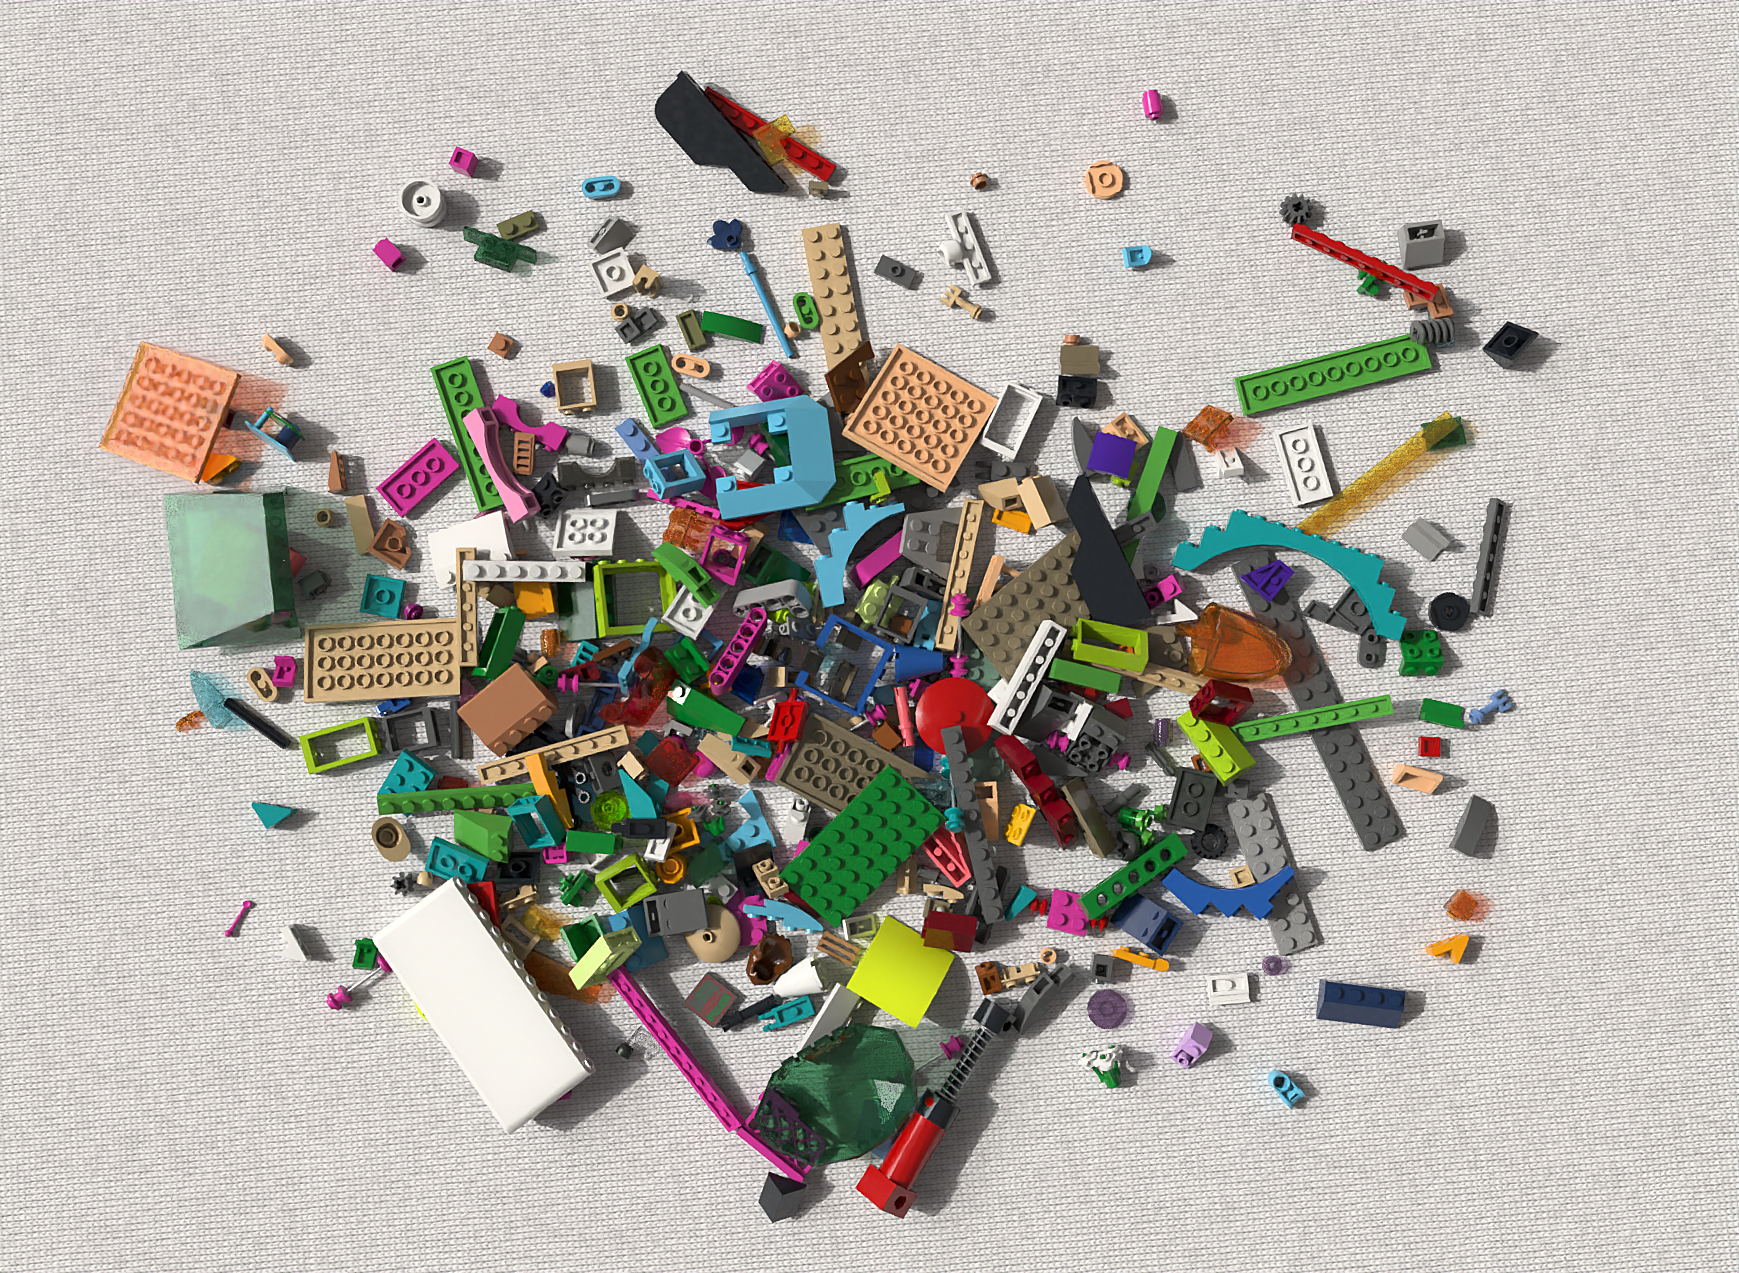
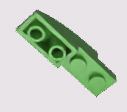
M664 542L652 551L654 557L676 582L681 580L705 609L721 597L709 582L711 579L709 574L685 552L668 542Z

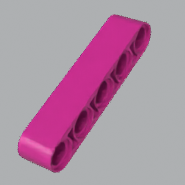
M757 607L749 612L712 671L709 681L711 690L715 695L726 694L766 630L768 622L764 609ZM757 618L762 619L761 621H755ZM747 634H752L750 637H745ZM739 649L743 650V651L740 652V653H736V652H735L736 650H739ZM728 665H732V666H733V667L730 668V669H726V668H725V667L728 666ZM718 681H722V682H723V683L720 684V685H716V684H715V683L718 682Z

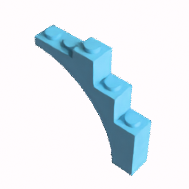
M858 501L846 503V506L842 509L846 530L844 531L843 528L833 529L832 533L828 535L832 557L830 558L829 555L817 557L818 560L814 562L823 609L844 604V571L848 557L857 541L875 524L889 517L902 514L905 511L903 503L898 504V501L886 503L884 507H879V505L868 506L867 510L864 509V504H858Z

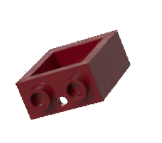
M1210 679L1188 703L1193 718L1232 727L1254 704L1249 688ZM1216 696L1230 700L1224 707L1210 704Z

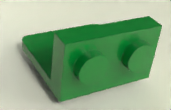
M1403 630L1399 641L1402 660L1398 668L1399 676L1439 675L1444 658L1437 632L1435 630Z
M593 913L578 923L564 925L560 928L561 937L566 942L570 950V956L576 963L583 958L602 935L607 934L597 913Z

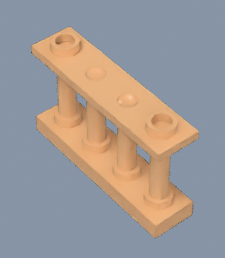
M1000 555L992 556L972 612L991 598L992 592H998L1004 587L998 584L999 574L1004 573L1015 578L1021 573L1005 566V557Z

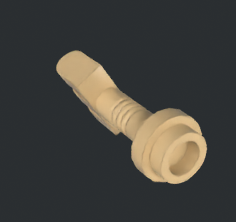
M952 284L949 289L955 293L953 294L948 290L945 292V295L950 300L945 297L940 299L942 303L950 308L955 303L970 312L972 319L976 318L978 320L984 311L981 305L973 306L960 297L962 290Z

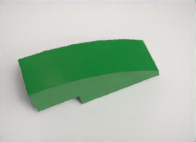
M704 311L700 330L703 334L721 336L723 339L760 344L763 325L729 315Z

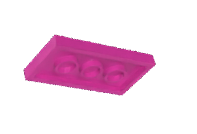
M434 437L375 489L398 515L404 518L460 469L461 466Z

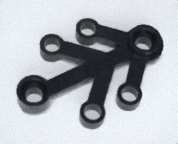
M569 760L562 762L560 768L558 764L551 767L555 771L556 779L558 777L560 779L559 790L565 788L571 817L574 820V827L569 829L578 830L582 826V818L575 814L571 793L577 796L581 803L585 804L592 801V794L581 790L568 781L567 774L574 777L576 783L582 785L586 784L589 779L586 773L579 772L571 767ZM581 775L584 776V780L582 782L579 779ZM585 794H587L588 799L586 801H584L583 799Z

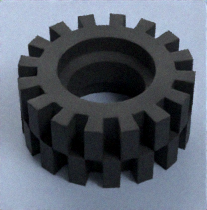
M1207 824L1205 833L1195 831L1191 835L1193 836L1191 840L1192 849L1204 859L1214 860L1218 857L1220 858L1227 851L1226 847L1229 846L1227 843L1229 839L1226 836L1225 830H1222V827L1215 824ZM1207 834H1213L1217 839V844L1213 849H1206L1203 846L1202 840Z

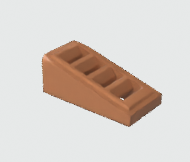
M515 432L513 472L532 475L535 470V434ZM520 440L530 441V444L520 443ZM520 448L530 449V450H529V451H525V450H520Z
M332 451L329 470L327 489L332 494L348 492L343 456L337 451Z

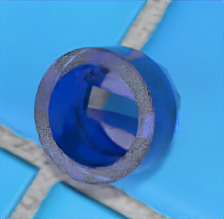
M551 381L546 382L541 387L540 393L547 398L554 397L556 395L555 385Z

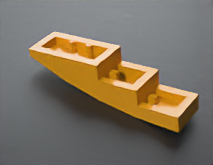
M544 752L525 757L537 795L546 794L564 828H573L574 825L565 788L559 790L555 771H548Z

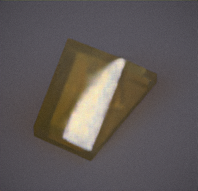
M534 904L529 906L520 919L533 934L551 943L563 926Z

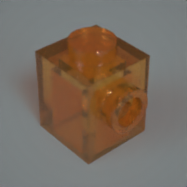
M1457 889L1443 908L1447 911L1446 915L1452 920L1465 921L1473 916V910L1479 903L1464 890Z

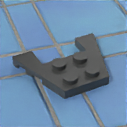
M1350 585L1330 611L1313 599L1301 613L1303 616L1358 636L1371 623L1367 608Z

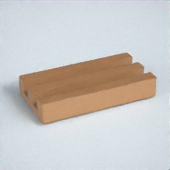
M826 930L816 949L849 966H852L860 950L859 947ZM826 936L855 950L854 953L825 940ZM822 944H825V945H827V946H829V947H831V948H833V949H835V950H837V951H839V952H841V953H843V954H845V955L851 957V959L848 960V959H846V958H844V957H842V956H840V955H838V954H836V953H834V952H832V951H830V950H828V949L822 947Z

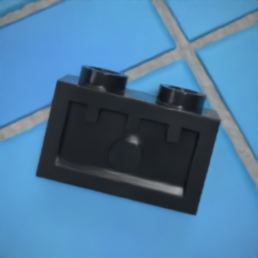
M1058 376L1057 406L1083 409L1094 408L1097 397V379Z

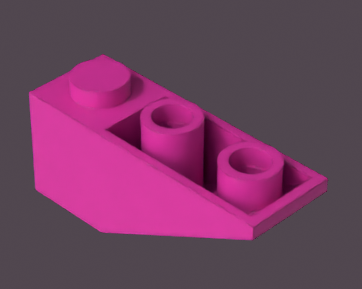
M1176 572L1143 593L1152 610L1188 589L1179 572Z

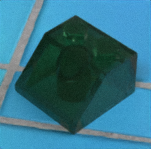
M721 836L717 840L712 838L704 845L705 849L702 851L698 849L689 856L691 860L687 863V867L696 889L727 867L733 859L734 851Z

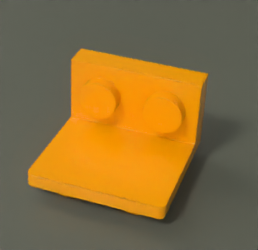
M521 581L513 583L517 608L521 609V613L527 615L525 620L559 614L553 582Z

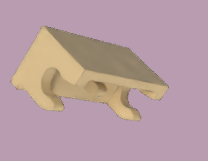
M644 264L632 281L636 292L640 295L649 287L652 288L649 298H653L660 287L663 288L664 286L660 274Z

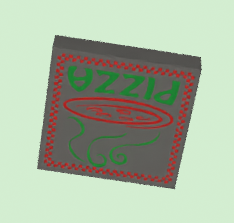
M706 972L682 1004L714 1028L737 999L738 995L709 972Z

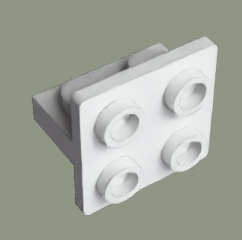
M1070 692L1069 694L1078 699L1079 702L1071 717L1057 729L1067 733L1068 738L1075 741L1088 714L1096 703Z

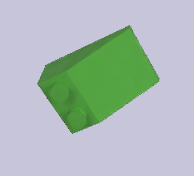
M454 809V842L491 861L508 863L514 848L512 818Z

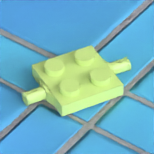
M893 574L888 584L874 577L854 608V611L864 620L859 627L860 629L866 631L870 624H875L892 584L896 585L900 579L898 576ZM893 595L880 626L887 628L905 600L904 598Z

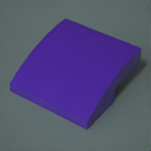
M1096 432L1086 469L1102 475L1109 474L1123 480L1127 479L1137 442L1108 433Z

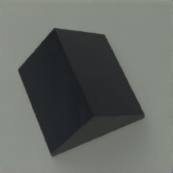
M1507 321L1482 349L1499 366L1505 369L1518 359L1539 334L1536 331Z
M512 852L508 863H498L495 884L540 883V852Z
M768 1172L758 1203L772 1223L795 1216L807 1185Z

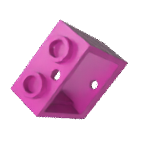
M714 524L709 533L699 565L711 578L734 586L751 538L742 532H734L726 526ZM715 537L742 546L735 569L708 559Z

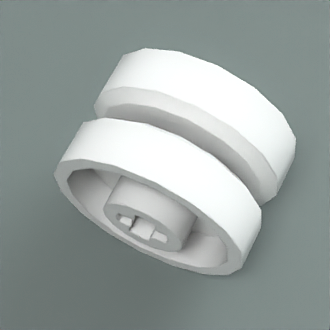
M424 178L412 179L401 188L398 196L399 206L407 218L416 226L424 228L433 227L445 217L447 210L446 200L438 187L430 180Z

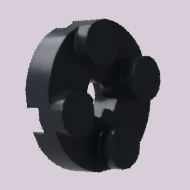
M1446 592L1439 594L1428 605L1429 620L1437 630L1445 632L1458 630L1464 626L1469 617V606L1466 600L1456 595V593ZM1446 607L1453 610V613L1450 614L1451 617L1444 614Z

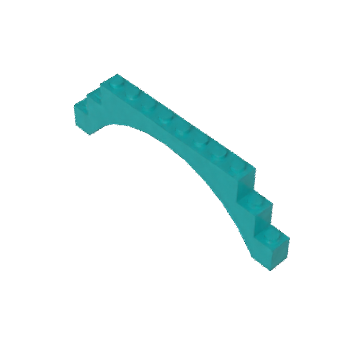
M1241 509L1230 512L1224 532L1218 526H1206L1197 548L1194 547V543L1188 541L1178 543L1171 566L1188 572L1214 556L1233 549L1252 546L1282 547L1309 555L1322 561L1339 573L1356 591L1367 608L1376 635L1393 641H1400L1407 618L1402 617L1403 613L1391 610L1390 613L1388 612L1396 589L1391 588V584L1380 581L1379 584L1377 583L1384 564V560L1379 559L1380 556L1377 554L1368 553L1366 555L1360 553L1361 549L1352 546L1348 549L1342 547V543L1331 540L1327 542L1323 540L1322 536L1316 534L1308 536L1304 534V530L1294 527L1290 530L1285 528L1283 523L1274 521L1272 524L1266 522L1267 518L1259 515L1251 517L1247 515V511Z

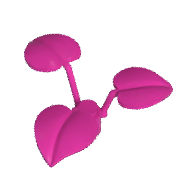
M744 426L731 428L733 442L726 443V445H734L742 439ZM673 427L656 435V441L665 454L688 448L692 454L699 456L707 470H702L706 480L702 490L698 491L712 501H716V479L727 476L720 466L710 468L703 456L707 452L706 444L711 443L712 439H704L703 441L699 439L691 440L688 431L682 427Z

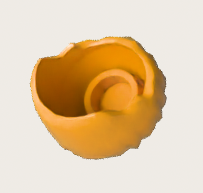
M675 852L667 855L665 863L656 861L655 873L662 882L677 884L687 877L689 862L683 854Z

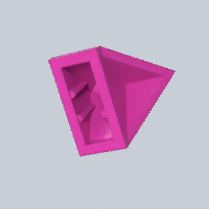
M567 835L559 845L543 847L544 864L575 861L574 851L565 850Z

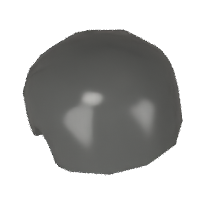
M1120 830L1117 840L1122 843V848L1118 849V852L1123 855L1122 861L1130 862L1139 853L1140 841L1135 833Z

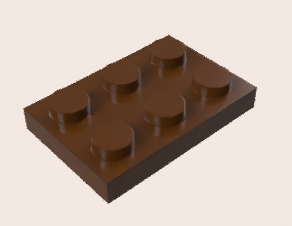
M628 638L593 654L592 657L595 663L609 668L618 664V660L621 658L629 659L635 647L638 648V645Z

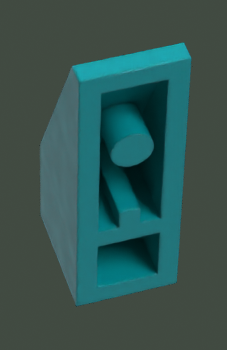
M618 770L632 817H662L663 809L661 804L657 803L625 770Z

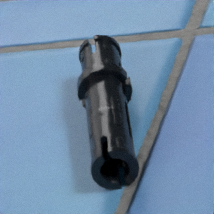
M773 993L741 1011L737 1010L735 1014L720 1020L721 1026L729 1023L722 1028L723 1031L727 1032L739 1024L744 1025L745 1021L777 1006V1000L768 1003L775 999Z

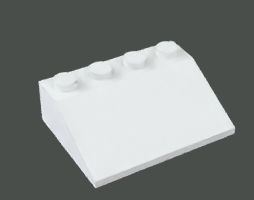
M502 510L428 534L434 573L440 590H449L456 587L457 547H477V560L518 561Z

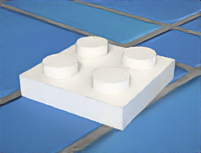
M622 247L587 262L602 298L633 286L632 281L635 275Z

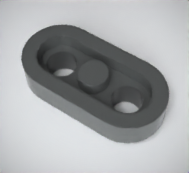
M1374 629L1364 630L1359 636L1357 662L1363 668L1373 667L1378 662L1381 637L1376 635ZM1369 635L1373 636V642L1368 640ZM1367 654L1371 656V661L1366 660Z

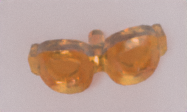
M193 711L181 718L176 723L177 730L181 732V729L187 723H189L191 728L195 727L192 719L204 716L202 711Z

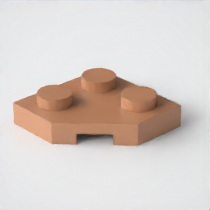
M387 517L366 551L401 571L411 556L410 546L408 545L405 528Z

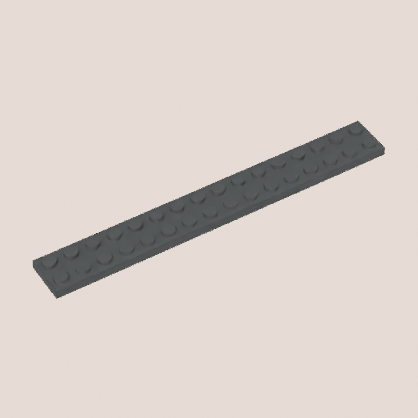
M1267 549L1231 565L1230 568L1298 712L1340 704L1285 587L1283 586L1268 603L1239 579L1244 574L1272 563ZM1349 722L1307 730L1363 850L1368 851L1402 835Z

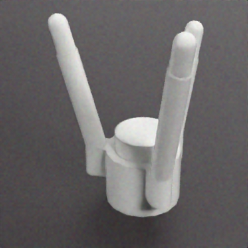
M778 691L773 695L755 701L754 705L740 710L738 713L741 715L765 704H768L769 708L774 710L776 702H784L788 699L782 691ZM772 717L764 725L765 728L771 724Z

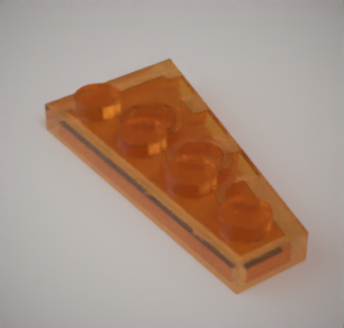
M535 949L531 950L524 964L526 972L540 981L541 990L550 992L553 995H563L570 999L594 1004L603 984L599 983L577 990L569 975L572 968Z

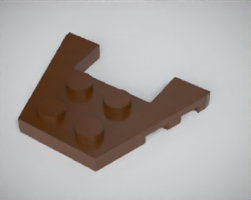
M870 341L860 345L859 348L824 374L836 412L854 413L868 391L859 363L875 358Z

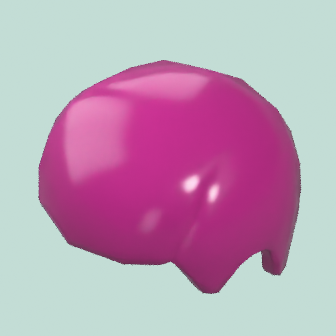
M700 750L694 752L690 758V769L697 777L707 778L719 772L720 768Z

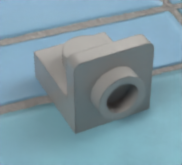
M673 718L665 723L662 730L665 732L663 737L669 738L672 730L675 729L677 735L685 738L686 735L691 736L695 728Z

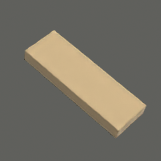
M361 494L344 499L358 553L359 555H365L369 553L366 550L376 535L365 495Z

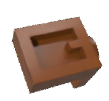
M993 961L982 962L980 965L975 966L984 996L1003 990Z

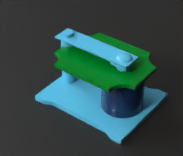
M268 406L254 426L247 421L244 422L256 437L293 462L296 461L290 451L300 439L305 441V438L300 433L299 426L293 424ZM268 418L282 427V430L274 439L260 431V428Z

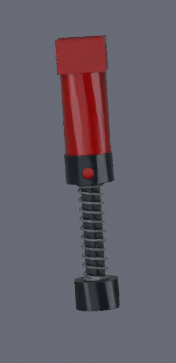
M986 997L973 1016V1019L979 1022V1029L974 1030L975 1036L970 1037V1044L966 1043V1050H961L963 1055L957 1057L958 1063H954L953 1066L955 1068L949 1070L950 1076L945 1077V1084H940L942 1089L937 1091L930 1088L926 1089L916 1105L915 1111L880 1167L870 1164L855 1188L884 1212L904 1219L918 1196L911 1189L946 1131L950 1129L961 1111L954 1101L957 1100L955 1097L957 1092L961 1093L959 1089L961 1086H965L964 1081L966 1079L969 1080V1073H974L972 1068L978 1066L976 1062L978 1059H982L980 1056L982 1052L986 1053L984 1049L986 1046H990L988 1042L990 1039H994L993 1034L1005 1038L1017 1019L1014 1015Z

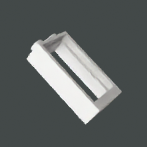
M1014 380L1012 382L1007 381L977 446L1010 462L1014 461L1043 398L1037 390L1031 388L1027 390L1022 387L1021 383ZM1008 391L1034 402V406L1013 450L987 439Z

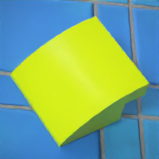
M887 915L859 961L846 988L916 1029L940 987L955 955L945 949L923 946L924 939L921 938L919 933Z

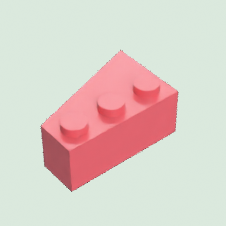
M946 819L920 846L955 887L958 888L974 872L969 851L961 833L948 831L945 828V823L948 821Z

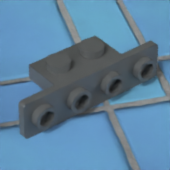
M999 865L995 877L1002 902L1006 885L1010 880L1011 869ZM975 881L964 915L977 917L979 925L974 941L986 945L991 936L993 923H985Z

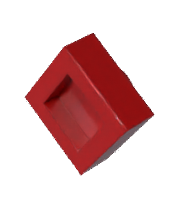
M1418 737V756L1440 757L1441 737Z

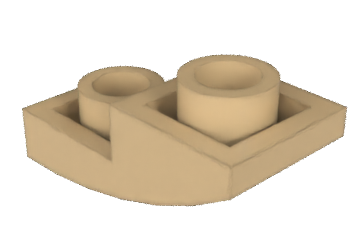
M770 858L752 866L759 882L770 899L789 892L788 885L782 878L778 877L779 870Z
M923 883V892H927L928 896L939 895V892L943 891V899H948V903L959 902V899H964V894L954 888L941 884Z

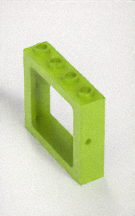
M656 558L651 562H648L647 559H637L633 563H629V560H618L616 564H610V561H600L598 565L592 567L599 638L643 635L646 626L609 627L604 575L657 572L664 616L677 596L676 584L672 576ZM664 623L657 624L653 630L655 634L677 632Z

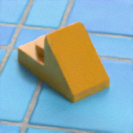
M1460 933L1428 945L1425 949L1428 955L1435 956V958L1445 956L1448 952L1451 962L1459 964L1469 937L1467 934Z

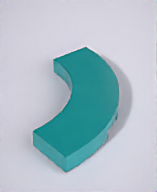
M647 729L635 745L653 766L650 769V782L647 792L662 807L669 790L670 766L663 746L654 734Z

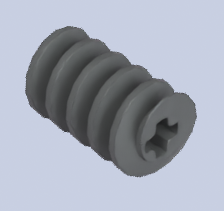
M1451 318L1416 320L1411 323L1410 339L1412 342L1417 341L1418 345H1423L1424 342L1425 344H1430L1431 342L1436 344L1439 341L1444 343L1446 340L1447 342H1452L1454 339L1455 327Z

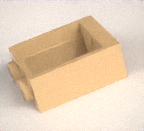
M591 359L552 364L557 407L561 414L564 413L565 416L576 414L575 412L577 411L591 413L599 408L594 364ZM588 372L592 402L565 406L561 376Z

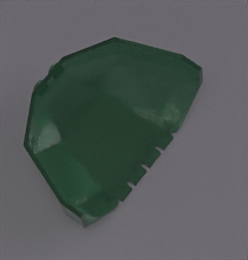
M857 1022L847 1027L842 1024L831 1031L832 1036L826 1034L814 1042V1047L808 1045L797 1052L798 1057L795 1058L792 1055L782 1061V1067L772 1073L754 1116L762 1138L766 1143L780 1153L812 1167L858 1159L891 1139L918 1104L914 1060L896 1029Z

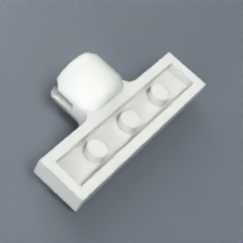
M964 208L947 213L945 218L953 240L941 243L939 247L942 263L946 266L963 263L972 287L990 281L992 279Z

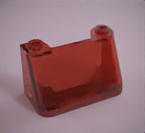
M656 646L642 651L634 662L635 672L642 677L636 688L626 701L620 702L616 699L613 703L604 705L597 716L611 724L622 725L626 723V726L635 728L645 726L667 696L675 679L680 678L673 665L665 657L664 652Z

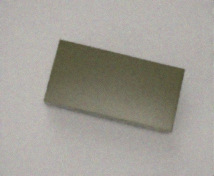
M693 309L675 316L690 352L708 345L704 334L700 330L701 327Z

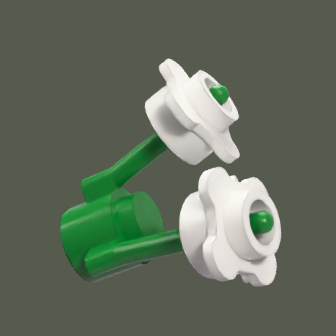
M1109 1045L1098 1054L1096 1052L1093 1053V1051H1086L1080 1056L1077 1064L1082 1065L1086 1070L1092 1068L1098 1075L1101 1083L1105 1082L1107 1088H1116L1122 1083L1117 1060L1122 1059L1123 1047Z

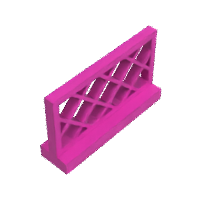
M764 1096L743 1125L740 1126L736 1134L791 1179L801 1183L808 1171L829 1146V1143L797 1117L794 1120L789 1117L790 1125L779 1127L778 1116L788 1115ZM767 1100L774 1105L775 1113L763 1114L762 1106ZM775 1116L776 1127L765 1128L764 1117ZM754 1118H761L762 1129H753L748 1124ZM793 1128H803L806 1138L794 1139ZM791 1129L792 1140L781 1141L779 1130ZM777 1130L778 1141L769 1142L766 1139L765 1132ZM818 1140L823 1146L819 1151L810 1152L809 1141ZM806 1141L808 1152L796 1153L795 1142ZM792 1143L794 1154L785 1155L782 1152L781 1144ZM808 1156L809 1164L805 1169L797 1164V1157Z

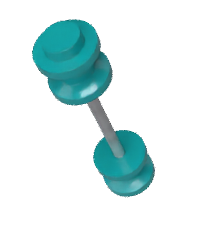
M946 755L941 759V765L944 767L942 776L945 779H950L952 808L944 812V816L948 819L945 823V828L952 833H958L965 828V821L962 820L965 814L963 809L956 807L955 790Z

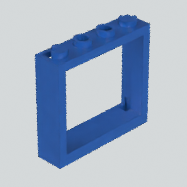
M831 613L794 684L858 717L859 714L863 715L867 709L868 704H866L868 697H873L877 689L875 684L878 679L881 680L886 672L884 666L887 661L890 663L895 654L893 649L895 646ZM835 624L884 649L855 708L804 683Z

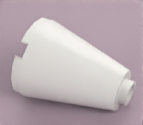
M817 953L811 954L780 975L773 984L775 993L780 995V997H790L829 991L831 983L827 984L826 979L830 977L821 957L817 958Z

